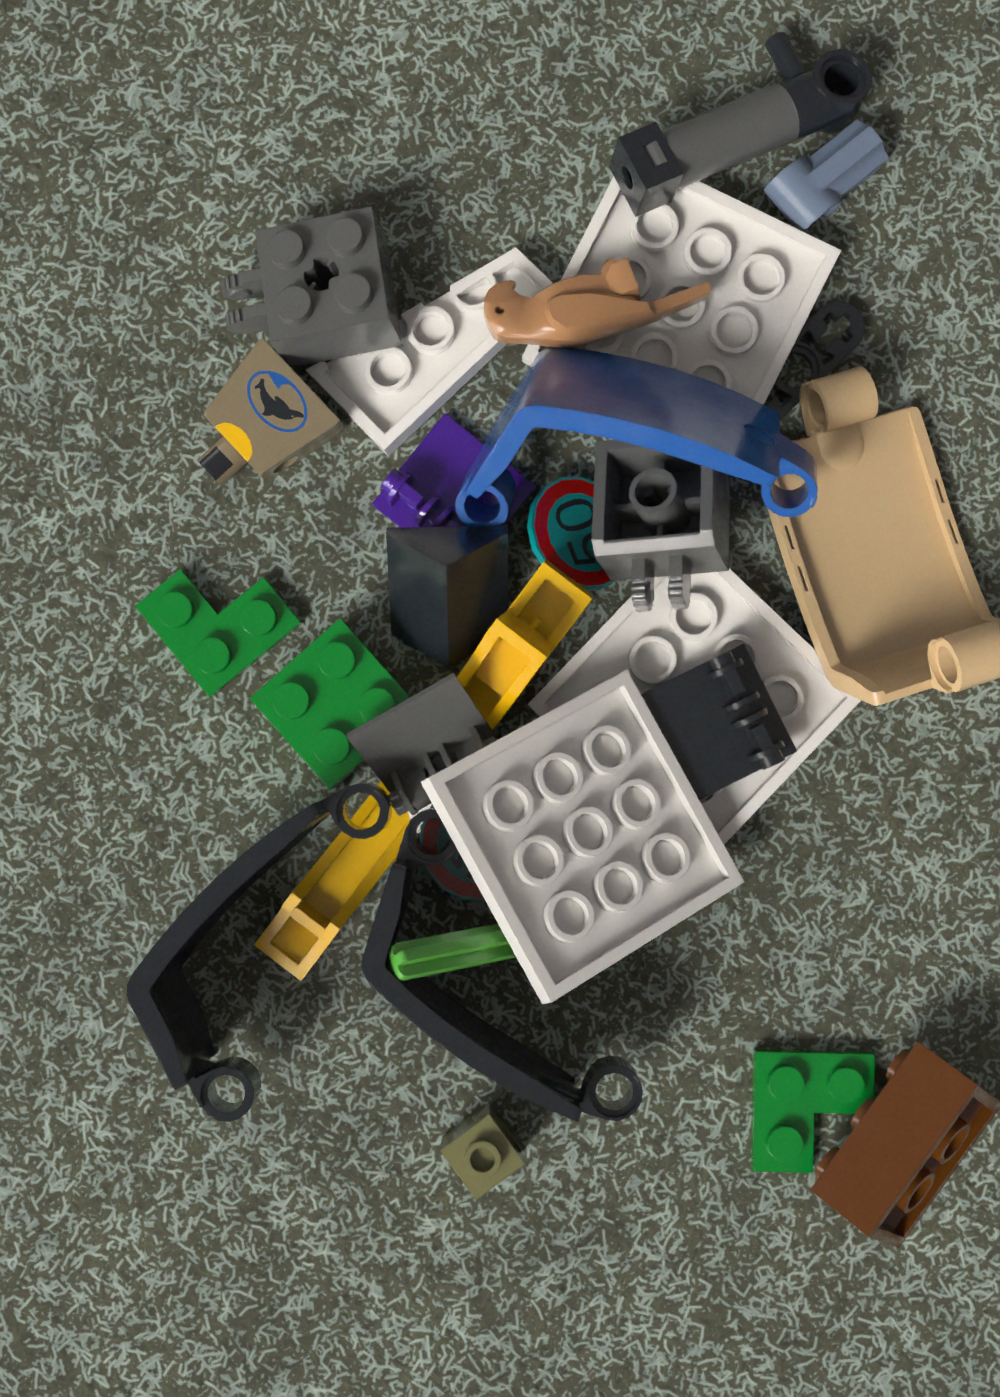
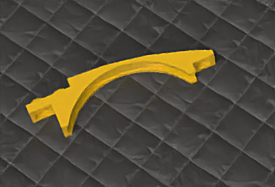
M548 560L541 564L508 610L495 620L457 676L492 730L495 729L595 597ZM380 781L377 786L383 788L388 795L391 794ZM371 795L368 796L350 819L353 824L367 828L377 822L380 808L375 798ZM392 808V817L387 827L377 835L366 839L352 838L341 831L289 895L280 911L254 946L302 981L397 857L405 829L410 822L409 813L406 812L399 816L394 808Z

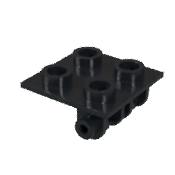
M744 643L641 694L699 800L758 770L768 769L784 761L785 757L797 752Z

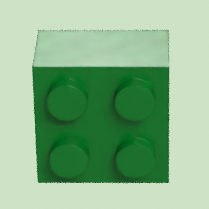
M339 618L249 699L328 789H334L365 762L348 740L346 734L411 696L347 623Z

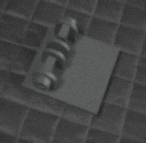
M454 673L346 734L351 744L391 793L388 795L389 801L399 816L408 811L411 815L419 813V810L432 803L421 784L423 780L498 740V737Z

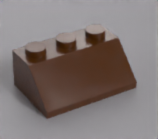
M918 1041L911 1051L908 1049L901 1051L892 1061L886 1073V1078L889 1080L876 1099L869 1098L858 1108L851 1121V1127L854 1130L841 1148L837 1146L832 1148L822 1158L815 1172L818 1179L810 1189L867 1237L900 1248L1000 1109V1101Z

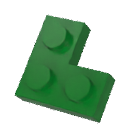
M179 569L135 605V608L209 698L214 697L302 625V622L264 577L219 614L182 569Z
M753 1049L751 1168L753 1172L813 1173L814 1113L855 1114L867 1099L874 1098L875 1054L867 1051Z

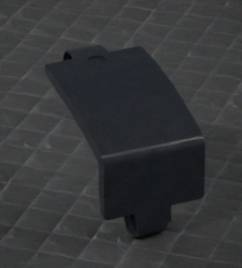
M365 782L354 784L311 804L245 851L218 875L179 915L152 947L127 984L126 994L129 1004L174 1090H178L189 1085L200 1108H203L208 1116L217 1121L231 1122L244 1116L261 1092L262 1081L259 1071L254 1064L242 1057L232 1056L216 1063L209 1061L216 1055V1051L204 1013L183 974L182 967L224 913L254 882L302 841L328 815L331 814L335 824L338 825L343 833L352 838L366 839L373 837L386 828L392 817L393 807L389 801L388 794L376 784ZM357 793H367L378 802L380 808L379 818L371 827H359L353 824L348 817V803ZM229 1075L239 1079L245 1090L244 1100L237 1103H229L223 1100L218 1095L215 1087L217 1077Z
M435 808L419 812L410 820L405 829L397 858L392 863L362 957L361 968L368 983L397 1011L431 1039L470 1067L521 1097L576 1122H579L582 1112L611 1121L629 1118L640 1106L643 1094L638 1074L629 1061L619 1056L610 1055L597 1059L590 1065L579 1089L575 1085V1077L481 1019L449 996L428 977L401 981L389 970L387 966L389 961L388 951L390 946L396 942L407 908L413 869L421 864L438 865L445 863L457 851L452 839L445 850L437 853L428 852L419 845L416 835L420 823L431 818L441 820ZM611 1073L621 1074L630 1081L626 1095L615 1101L604 1100L596 1093V1086L600 1079Z

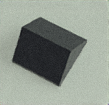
M508 526L387 528L391 634L450 668L474 653L495 620L509 608Z

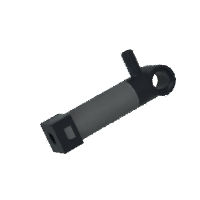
M777 32L767 39L765 47L783 78L782 81L660 130L657 122H654L618 137L609 168L633 214L637 217L672 202L676 191L815 132L834 133L843 130L849 126L871 88L872 73L869 65L861 56L853 51L837 49L821 56L814 68L806 70L786 33ZM828 88L838 91L841 95H836L835 93L831 92Z

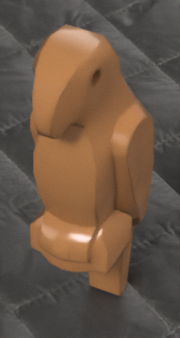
M612 258L604 262L600 274H583L563 279L539 291L531 298L518 294L514 290L516 282L513 280L496 283L488 290L484 298V318L494 340L506 344L579 348L651 324L708 299L712 288L710 283L706 282L654 301H640L639 286L628 258Z

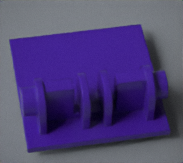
M444 413L399 470H392L381 485L383 490L371 505L398 527H467L460 521L456 513L455 501L468 470L479 455L484 444ZM510 465L506 469L511 472L515 480L516 493L506 521L501 526H505L536 488L532 482ZM486 490L476 499L485 505L499 503L497 497Z

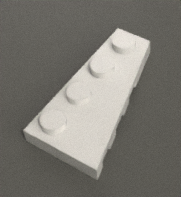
M515 247L450 285V291L425 306L421 302L402 313L403 319L399 320L403 346L333 359L327 363L325 361L318 362L306 369V371L389 457L507 345L506 343L494 340L484 318V298L488 290L496 283L513 280L516 282L514 290L520 295L531 298L553 283Z

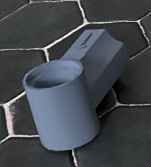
M857 119L809 158L803 155L789 164L765 187L764 192L791 226L808 233L810 232L808 227L822 215L826 218L830 216L842 203L841 199L885 165L889 156L884 149L883 140L870 125H865Z

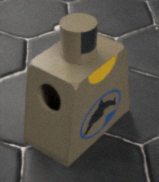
M262 337L206 408L204 416L220 432L222 437L197 461L221 486L246 463H249L267 483L339 436L345 429L340 419Z

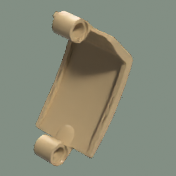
M861 366L803 383L800 387L799 399L807 437L793 440V442L809 452L817 465V500L813 508L811 507L805 513L795 517H782L773 513L770 509H768L799 608L823 671L830 684L837 690L871 705L878 706L931 688L948 694L1000 678V618L994 617L990 613L977 582L951 510L921 411L918 407L907 406L877 415L879 402L875 383L870 373ZM785 474L779 476L774 483L784 490H794L803 485L805 481L795 474Z

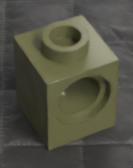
M490 1102L442 1136L441 1153L475 1200L525 1165L524 1148Z

